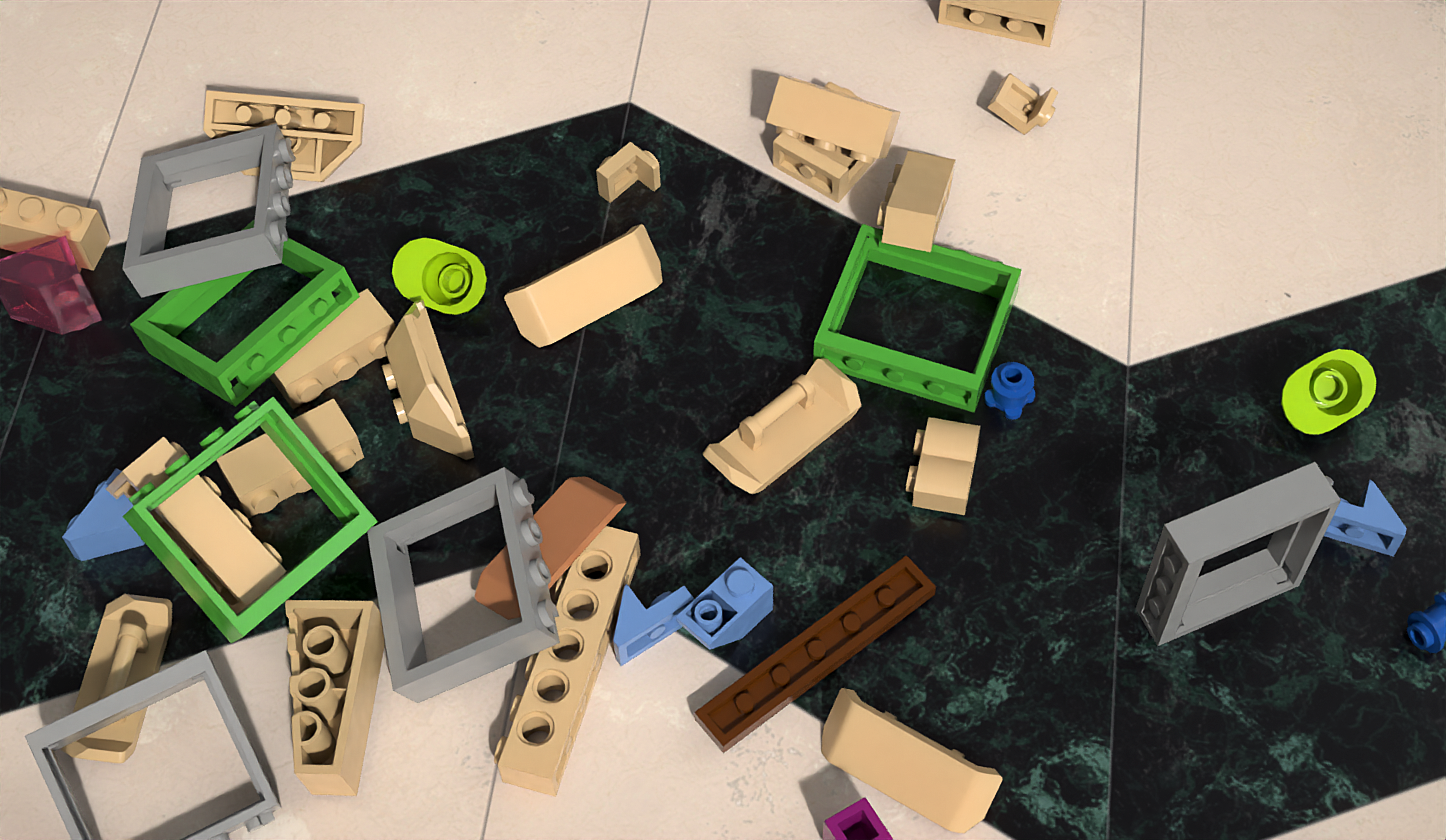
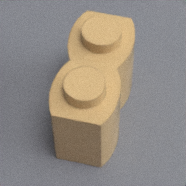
M929 417L926 430H917L913 455L920 456L918 467L910 465L906 484V491L913 493L912 506L965 515L976 459L980 426Z

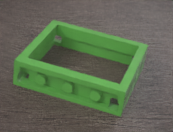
M254 220L242 230L254 228ZM288 238V241H284L282 264L312 280L219 362H214L175 337L253 270L170 290L130 325L149 354L236 407L360 296L343 266ZM333 291L338 293V295L335 298L331 293ZM236 377L239 383L233 387L230 381Z
M862 224L814 340L813 364L817 359L827 358L844 374L975 413L1018 292L1022 269L1005 265L1001 261L994 262L973 256L963 250H952L933 244L931 252L881 243L883 230ZM868 261L1000 298L973 373L839 334Z
M274 397L270 398L262 406H259L254 400L234 416L239 424L226 433L222 427L216 429L199 443L204 449L201 454L193 460L187 454L183 455L164 471L169 479L156 488L150 481L131 496L128 500L133 504V507L122 516L231 644L244 637L378 522ZM260 426L343 526L236 615L150 512Z

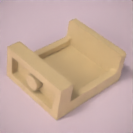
M828 82L824 86L825 88L862 99L851 90L841 88L832 82ZM782 131L773 141V167L837 203L843 199L872 165L851 158V150L837 146L835 152L812 145L814 140L812 137L800 134L799 138L795 139Z

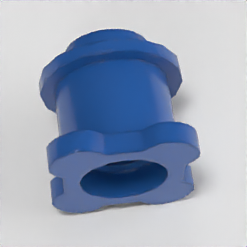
M1018 362L1003 363L995 368L991 376L993 389L987 390L984 396L987 406L1000 409L1008 419H1018L1022 414V408L1035 399V390L1033 388L1034 376L1025 365Z
M1445 592L1436 594L1434 596L1435 604L1429 606L1423 612L1414 611L1408 616L1407 633L1412 643L1419 649L1427 650L1430 653H1437L1442 650L1444 642H1446Z

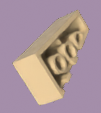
M163 436L125 468L108 485L106 490L116 499L123 494L129 499L150 481L157 488L169 479L164 471L183 455L187 454V452L175 442L169 443ZM197 475L151 511L150 514L188 559L191 558L197 563L195 567L229 607L238 614L287 571L281 565L282 558L270 544L266 542L262 544L250 531L252 526L249 520L236 509L231 511L220 499L221 491L218 486L207 476L200 477Z
M286 600L285 608L286 616L289 618L290 633L287 635V647L291 655L292 676L289 677L290 694L293 697L294 715L291 716L294 774L312 795L357 796L385 646L380 611L373 601Z

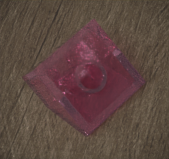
M66 236L0 259V299L11 319L61 335L74 330L84 329L88 325L102 320L89 283Z

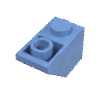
M117 468L108 480L103 481L97 487L92 500L81 514L76 515L69 522L66 533L62 536L73 556L80 561L145 544L122 517L133 507L132 503L124 494L116 499L106 490L108 485L122 472Z
M740 557L676 616V621L709 650L740 640L773 610V585Z

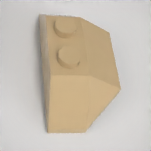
M206 90L203 131L213 140L277 123L284 138H290L292 141L291 150L296 158L291 165L293 180L324 182L362 145L365 105ZM261 166L241 172L243 175L259 177Z
M423 299L415 301L405 313L386 344L385 349L389 364L382 365L389 390L397 388L400 398L393 400L400 424L409 423L413 438L465 460L474 458L470 436Z

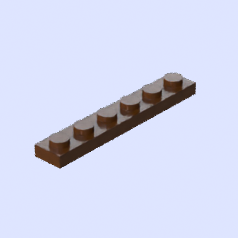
M906 555L694 712L696 722L718 748L725 753L933 597L936 592V586Z

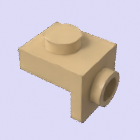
M1009 73L1002 79L987 108L1025 135L1036 125L1043 127L1050 120L1056 109L1052 104L1058 91L1051 87L1040 96Z
M629 142L614 156L604 159L596 170L599 195L611 203L637 180L641 181L652 191L657 190L661 186L659 162L652 153L646 150L642 151Z

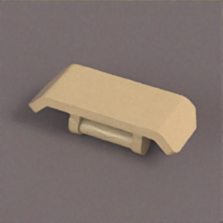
M640 224L632 227L624 235L525 286L510 290L504 298L521 335L539 348L562 339L656 289L663 282L661 263L644 225Z
M827 358L817 359L806 375L801 374L792 381V386L754 416L745 418L740 422L738 429L720 443L709 444L704 450L703 456L732 484L750 494L759 493L857 413L861 407L857 386Z
M124 594L106 605L73 713L158 673L172 625V602L170 600ZM148 707L62 747L61 751L73 758L124 763L135 751Z
M841 688L823 727L821 753L828 762L952 832L966 833L982 821L1002 782L1001 775L994 768L981 767L964 759L965 755L955 749L952 751L897 721V717L887 711L882 713L862 702L856 692L851 689Z

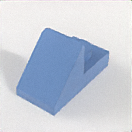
M1369 480L1360 497L1358 506L1352 505L1340 498L1341 501L1324 536L1394 557L1405 537L1407 528L1376 484Z
M627 584L624 586L613 639L616 660L620 666H623L683 627L676 621V616L694 600V597L685 586H682L673 593L668 591L659 595L648 609L643 606Z

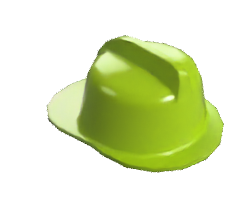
M429 238L412 240L400 248L393 261L392 275L395 286L400 293L413 302L423 299L425 306L446 314L459 315L475 307L485 293L487 277L485 268L479 258L468 250Z
M1337 349L1319 356L1297 369L1287 378L1282 389L1281 399L1285 417L1294 428L1305 434L1319 435L1333 430L1361 413L1370 405L1376 391V377L1373 367L1364 356L1353 350Z

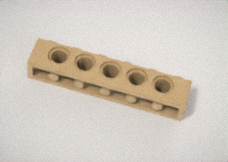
M606 526L571 564L568 574H562L558 579L555 589V600L558 601L556 608L559 616L555 617L560 643L544 649L538 654L531 655L525 671V680L528 681L523 695L517 694L510 711V721L513 722L508 737L502 736L500 738L494 755V763L498 764L502 782L556 797L618 620L624 586L626 584L630 586L641 555L638 534ZM600 571L605 573L599 579L587 578V575L592 572ZM580 610L592 612L590 616L584 619L572 617L574 613ZM564 650H575L578 652L571 659L565 660L557 657ZM551 690L563 692V695L554 701H547L542 698L545 693ZM537 731L549 734L540 743L527 741V738Z

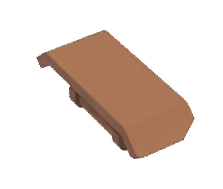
M573 477L567 479L533 515L542 532L543 541L539 545L542 559L548 566L551 575V582L548 584L549 589L625 506L626 501L621 494L591 478ZM506 545L482 571L476 588L475 599L507 620L521 617Z

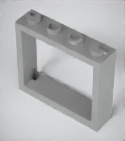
M277 123L141 158L122 268L141 298L282 263L284 241H288L285 228L286 216H289L291 212L288 200L289 189L293 187L291 165L296 158L291 150L292 141L290 138H284ZM261 166L254 228L164 250L173 188Z
M1316 462L1164 525L1136 606V611L1157 646L1300 585L1341 501L1332 487L1334 481L1330 477L1324 476ZM1273 533L1266 549L1199 577L1204 561Z
M505 467L371 527L367 531L392 689L416 703L425 701L560 643L555 617H558L559 614L556 606L551 601L548 584L551 582V575L548 566L542 559L539 545L543 541L542 532L534 520L531 504L534 503V496L528 492L525 479L518 478ZM499 505L522 622L427 662L407 545Z
M206 650L25 735L71 840H94L54 751L202 680H205L261 800L180 840H230L228 834L243 826H246L248 832H251L275 820L272 812L281 808L279 801L214 663Z

